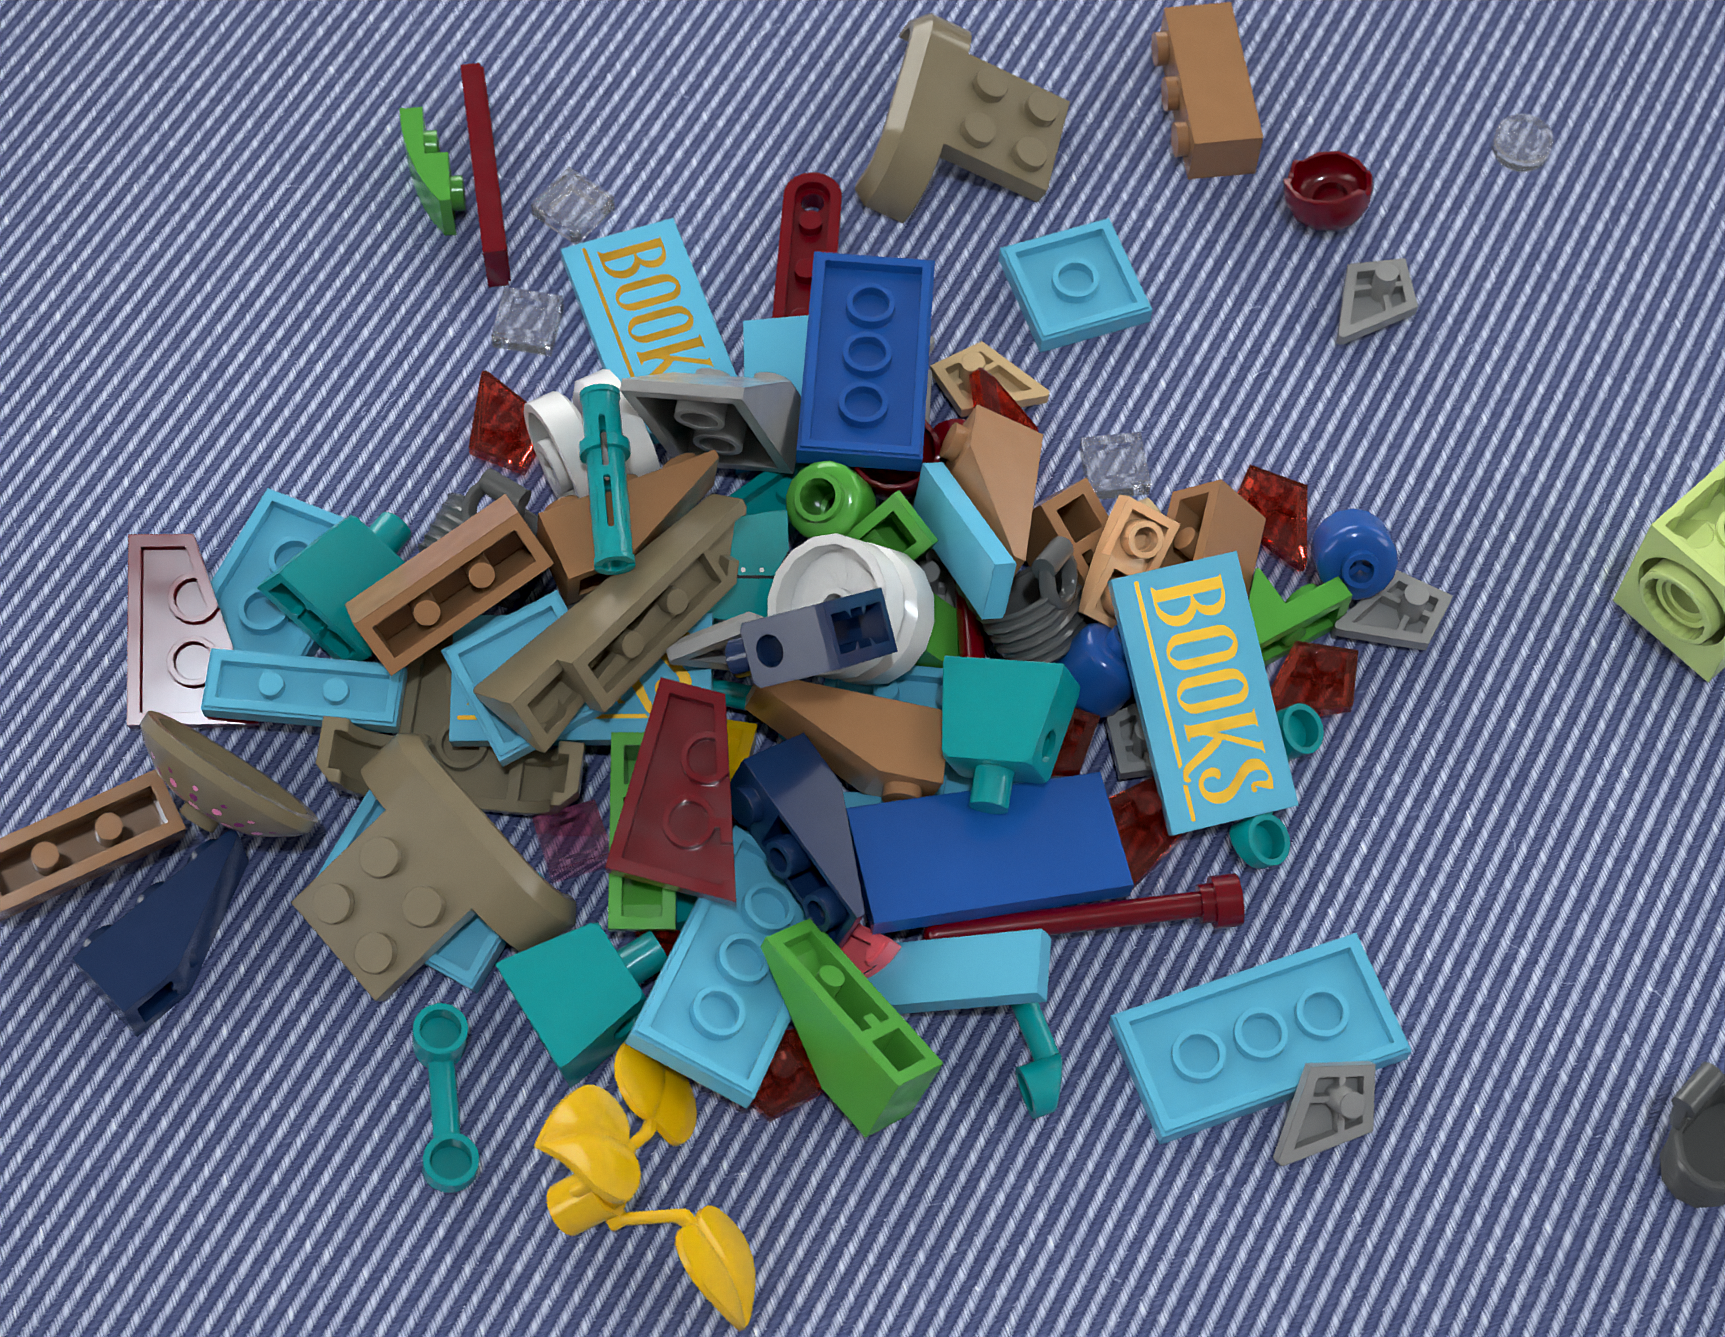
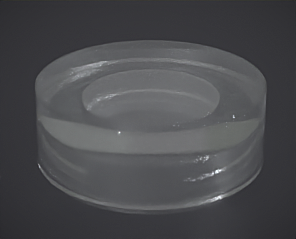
M1528 114L1511 115L1503 119L1498 125L1492 142V151L1497 161L1510 170L1518 172L1534 171L1543 166L1547 161L1553 145V134L1549 126L1535 116Z

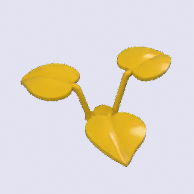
M624 1042L619 1047L615 1057V1079L624 1101L638 1117L644 1119L640 1130L630 1138L629 1122L623 1108L609 1092L599 1086L587 1084L566 1095L547 1118L534 1145L536 1149L557 1159L574 1173L549 1187L547 1191L549 1213L557 1227L570 1236H576L604 1221L611 1231H616L628 1225L676 1223L682 1228L676 1234L675 1245L687 1274L712 1305L740 1332L746 1329L745 1327L751 1319L756 1274L749 1244L732 1219L719 1208L711 1205L699 1209L695 1216L685 1208L625 1212L624 1210L626 1203L634 1196L640 1185L641 1171L635 1156L636 1150L650 1140L656 1130L670 1145L679 1146L691 1137L697 1121L696 1101L687 1077Z

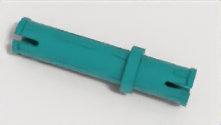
M598 383L583 388L579 394L583 411L584 439L580 441L578 446L579 458L582 463L587 465L589 510L595 553L594 569L600 574L619 575L633 570L636 566L632 548L630 502L625 464L630 458L631 447L629 439L623 435L619 388L611 384ZM603 432L606 433L608 465H603L600 436ZM607 492L612 493L613 526H608Z

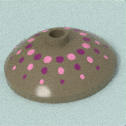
M150 710L140 722L143 742L158 775L176 795L185 801L179 812L202 829L213 833L217 826L221 824L229 829L255 837H296L311 833L319 821L318 817L309 807L279 783L233 752L187 725L164 714Z

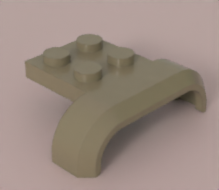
M933 13L910 20L899 34V38L907 41L908 44L884 127L875 152L854 188L863 205L904 223L921 199L939 157L1038 202L1048 190L1070 101L969 54L972 39L969 30Z
M453 634L408 664L399 733L428 734L433 740L428 745L433 755L482 811L525 816H547L559 813L579 798L586 753L585 743L559 741L558 748L547 750L545 753L534 750L504 767L500 764L491 746L453 747L449 742L452 671L441 650L453 644ZM323 716L315 764L335 788L353 795L365 797L369 788L362 777L361 768L394 736L365 730L354 725L347 718Z
M397 733L361 768V774L365 783L375 798L385 808V811L291 901V904L375 1001H386L476 913L493 931L519 952L563 935L575 926V899L569 894L562 893L553 887L525 860L436 759L428 747L433 740L428 734Z

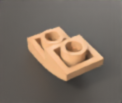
M1119 494L1093 555L1078 612L1110 628L1116 626L1117 621L1107 582L1111 579L1159 569L1180 527V523L1130 496Z

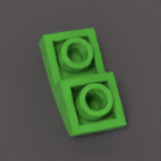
M423 107L399 108L406 156L416 193L425 211L445 236L456 235L455 211L466 210L463 175L452 176L448 152H440L437 130H426Z

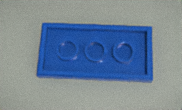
M814 251L796 463L812 464L814 462L834 461L849 467L921 472L935 260Z
M1101 772L1053 778L1043 784L1026 782L1013 784L1008 812L1005 814H989L971 808L969 806L971 790L846 808L859 883L872 935L1127 897L1131 895L1134 886Z

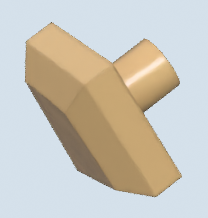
M983 341L930 365L932 377L960 417L969 416L977 404L995 412L1044 404L1049 399L1048 389Z

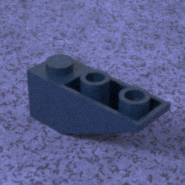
M801 733L742 760L730 781L732 815L752 835L766 855L771 870L775 875L784 880L804 908L806 918H810L821 932H826L836 945L842 948L865 915L842 784L805 733Z
M229 829L218 839L207 840L198 846L190 855L187 864L166 882L160 881L149 886L138 897L133 909L113 925H105L95 930L85 940L81 951L72 958L87 985L136 1037L191 992L249 862L240 837L235 830Z

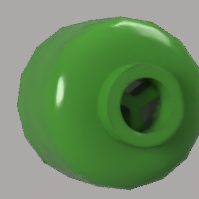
M834 461L814 462L801 469L791 481L786 494V510L791 524L807 539L835 533L846 536L851 529L876 509V498L870 485L855 471L846 465Z

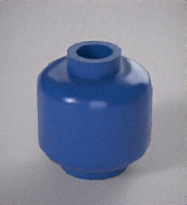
M1354 508L1337 511L1325 518L1314 532L1310 547L1312 561L1323 584L1339 576L1353 595L1351 600L1371 598L1383 591L1394 578L1398 565L1396 545L1382 520L1372 513Z
M1102 623L1087 624L1072 639L1067 655L1055 662L1065 664L1081 686L1073 712L1079 716L1110 717L1134 694L1118 625L1110 628Z

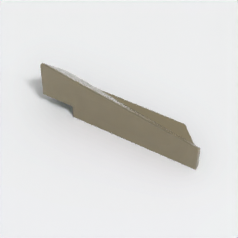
M719 494L707 496L635 555L636 566L633 570L608 577L476 685L473 689L476 697L537 751L544 753L553 745L585 702L590 709L605 713L666 653L668 647L689 631L736 584L739 560L730 556L735 521L741 516H746L747 506L743 499Z

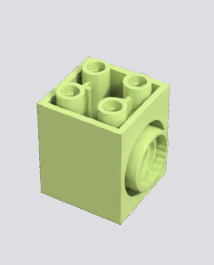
M1725 460L1651 524L1613 599L1616 604L1708 683L1725 668Z

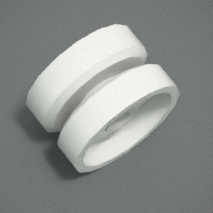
M602 369L575 381L573 403L560 392L552 391L524 404L525 422L534 451L557 499L569 495H576L579 498L589 495L587 465L582 463L579 458L578 446L580 441L584 439L583 411L579 394L583 388L598 383L611 384L620 390L621 381L610 369ZM620 392L621 399L619 405L623 435L629 439L631 447L630 458L625 462L626 474H636L640 477L659 470L661 467L643 419ZM603 432L600 435L603 465H608L606 433Z
M835 533L812 537L789 553L775 573L767 598L768 616L882 587L898 652L815 676L833 680L840 679L863 686L887 684L910 671L926 650L935 623L934 594L924 570L907 554Z

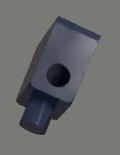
M882 587L744 622L741 624L740 629L742 637L728 641L725 657L727 665L735 677L743 678L752 675L754 684L758 688H764L843 669L898 652Z

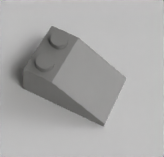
M700 368L696 370L695 374L671 372L622 378L620 392L672 458L684 453H694L698 456L715 449L719 456L717 468L794 474L801 395L792 381H789L786 377L770 372L756 373L753 378L734 377L721 370Z

